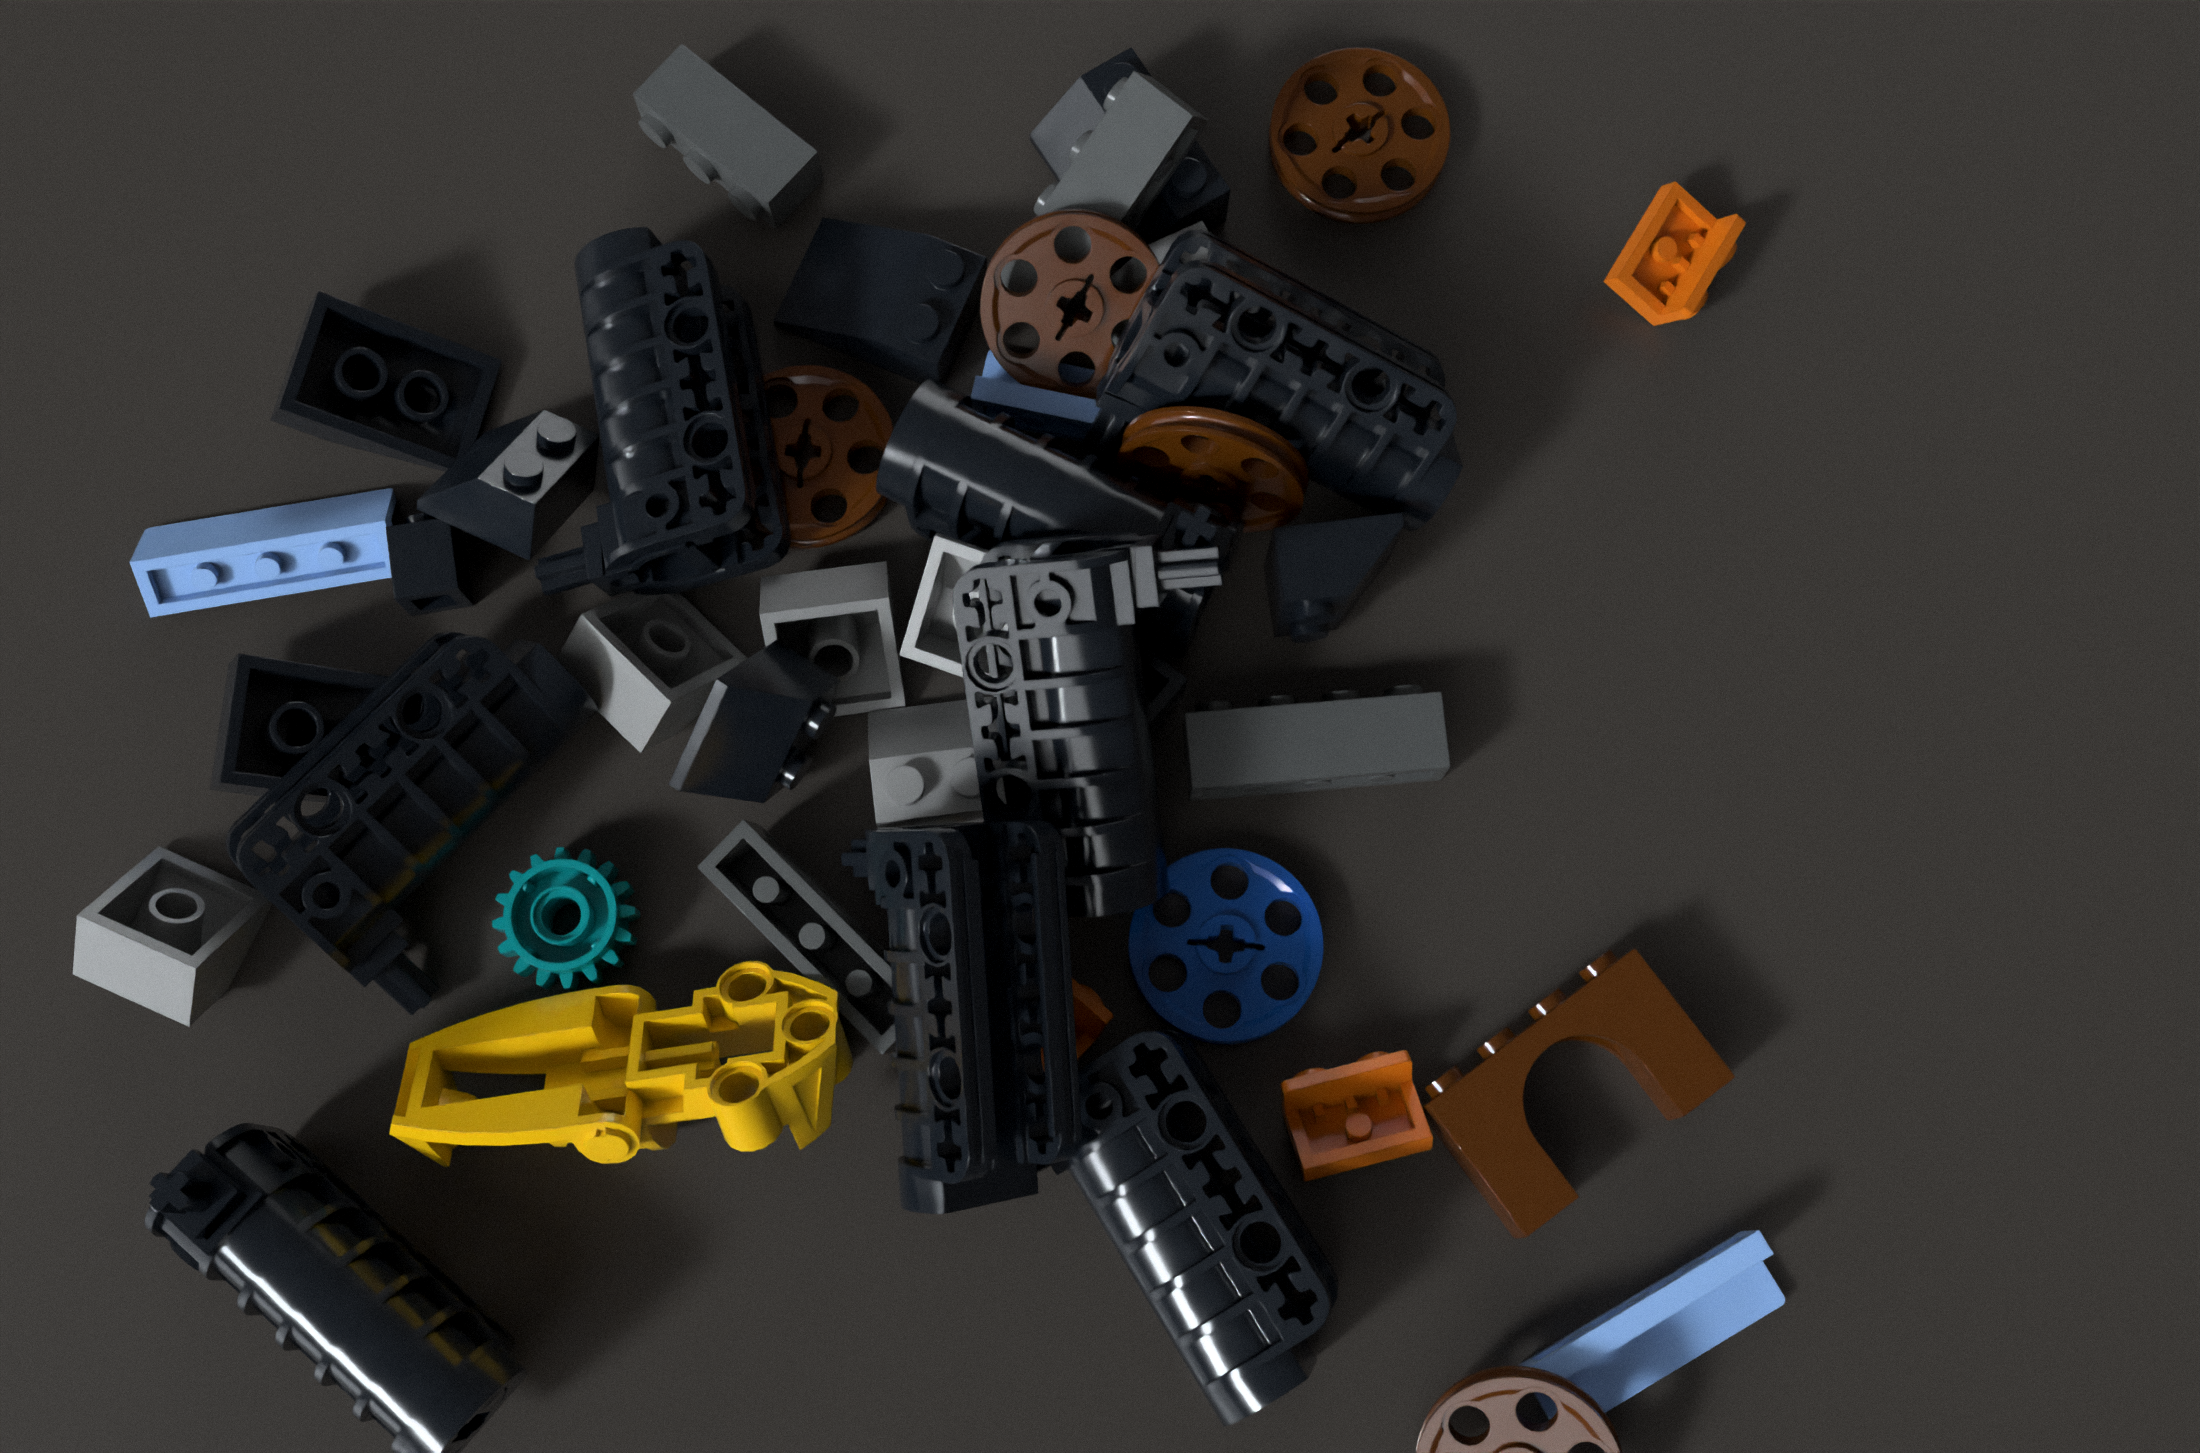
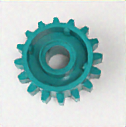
M564 847L556 848L553 860L545 861L537 854L530 856L532 868L523 874L512 870L509 877L514 885L509 893H497L495 898L496 901L504 906L503 917L492 920V927L499 932L505 933L507 937L497 947L500 954L505 957L519 955L520 958L516 961L513 971L524 978L538 968L536 984L548 990L555 983L557 977L560 978L563 988L569 992L577 991L579 978L587 977L596 985L603 982L601 970L609 964L621 968L625 964L619 955L623 945H636L637 938L628 932L629 922L641 918L640 911L636 907L626 905L624 901L635 892L633 886L627 881L612 884L618 875L619 869L610 861H607L596 870L597 856L587 849L581 852L577 860H573L570 852ZM568 904L579 905L581 919L578 926L568 934L556 935L553 929V919L557 911Z

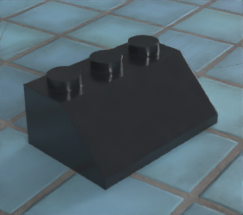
M1132 47L1081 75L1029 134L1031 143L1058 183L1072 164L1068 160V156L1076 141L1086 131H1094L1107 110L1103 108V104L1112 87L1123 77L1129 79L1133 71L1151 76ZM1197 141L1192 145L1134 230L1147 244L1200 221H1203L1208 232L1226 222L1231 189ZM1122 257L1114 265L1119 270L1132 257Z

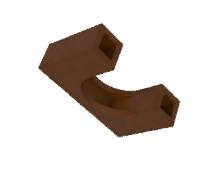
M1635 948L1618 959L1609 949L1578 972L1586 983L1566 997L1560 988H1557L1530 1008L1528 1012L1535 1020L1532 1024L1516 1036L1508 1026L1476 1049L1484 1060L1464 1075L1455 1065L1424 1088L1432 1098L1422 1105L1428 1124L1514 1239L1527 1238L1579 1198L1578 1194L1537 1142L1525 1117L1523 1106L1525 1081L1535 1060L1548 1047L1560 1042L1579 1041L1591 1043L1609 1051L1626 1066L1667 1121L1684 1117L1735 1078L1734 1074Z

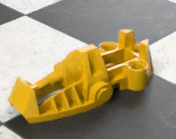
M745 961L727 969L719 977L716 987L694 990L693 1004L688 1007L657 1011L655 999L641 987L612 985L563 993L492 1011L410 1042L389 1135L394 1136L444 1167H449L452 1150L458 1145L511 1146L550 1143L554 1147H566L567 1143H574L577 1150L589 1160L601 1164L621 1163L635 1156L639 1149L647 1148L652 1151L668 1149L676 1142L678 1122L710 1117L717 1118L725 1141L731 1148L738 1151L753 1152L767 1147L779 1137L783 1127L787 1124L801 1150L816 1140L831 1126L834 1086L848 1076L853 1066L852 1054L839 1018V995L834 989L794 973L773 970L768 964L760 961ZM773 1050L772 1052L728 1058L727 1063L722 1066L719 1060L722 1057ZM452 1071L492 1074H546L543 1090L477 1099L472 1094L457 1090Z

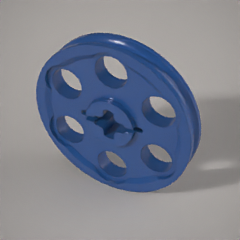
M1233 848L1209 849L1193 853L1172 863L1167 867L1169 891L1167 893L1181 895L1189 904L1190 916L1181 926L1166 927L1156 920L1153 914L1154 903L1134 911L1129 932L1128 955L1132 976L1143 1000L1151 1011L1170 1028L1184 1033L1191 1039L1217 1045L1242 1044L1258 1040L1280 1029L1305 1004L1316 985L1322 966L1324 952L1322 926L1318 912L1307 891L1281 865L1267 857L1246 850ZM1230 865L1237 867L1247 878V890L1237 899L1227 900L1221 898L1211 887L1210 879L1212 874L1222 866ZM1285 901L1293 904L1299 910L1301 916L1299 930L1287 936L1277 935L1272 932L1266 925L1264 918L1267 907L1272 903ZM1226 929L1232 931V940L1234 942L1243 943V947H1262L1263 950L1245 948L1244 951L1234 952L1229 963H1223L1219 961L1218 951L1208 949L1207 945L1193 946L1187 943L1206 944L1207 941H1215L1218 939L1220 931ZM1165 956L1174 957L1185 967L1186 980L1183 986L1176 991H1160L1150 982L1149 968L1158 958ZM1284 965L1295 973L1298 980V988L1291 998L1275 1000L1264 992L1261 985V976L1268 967ZM1214 993H1226L1236 999L1240 1007V1016L1236 1024L1229 1028L1219 1029L1206 1021L1203 1016V1004L1209 996Z

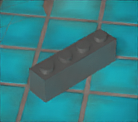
M1133 71L1129 79L1123 77L1112 87L1103 104V108L1107 110L1094 131H1086L1076 141L1068 156V160L1072 164L1059 183L1053 182L1042 192L1035 203L1034 213L1040 216L1057 210L1086 209L1107 214L1135 230L1209 120L1153 77ZM1069 226L1058 232L1054 245L1059 255L1065 259L1076 260L1081 259L1088 253L1091 248V239L1082 228ZM1021 259L1010 261L1001 271V279L1004 285L1009 290L1017 293L1032 289L1038 278L1034 266L1028 261ZM1092 274L1086 279L1081 292L1077 291L1072 299L1064 296L1059 298L1058 301L1064 305L1063 325H1066L1068 320H1073L1085 303L1086 287L1093 278Z
M1419 685L1392 687L1385 690L1384 697L1360 698V693L1355 690H1340L1322 695V702L1298 704L1295 696H1271L1259 700V707L1234 709L1233 702L1209 701L1196 705V712L1185 713L1182 726L1189 801L1438 781L1444 777L1450 768L1441 692L1423 693V687Z
M743 819L697 868L806 978L820 982L838 992L839 1012L882 1055L895 1052L894 1015L888 1014L887 1001L893 999L891 962L884 960V948L761 825Z

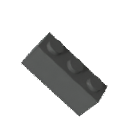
M683 44L633 93L641 115L638 123L644 133L658 146L666 148L670 144L682 153L686 166L706 184H710L713 180L718 182L729 191L728 197L733 205L751 220H755L760 216L773 228L777 229L824 179L818 152Z

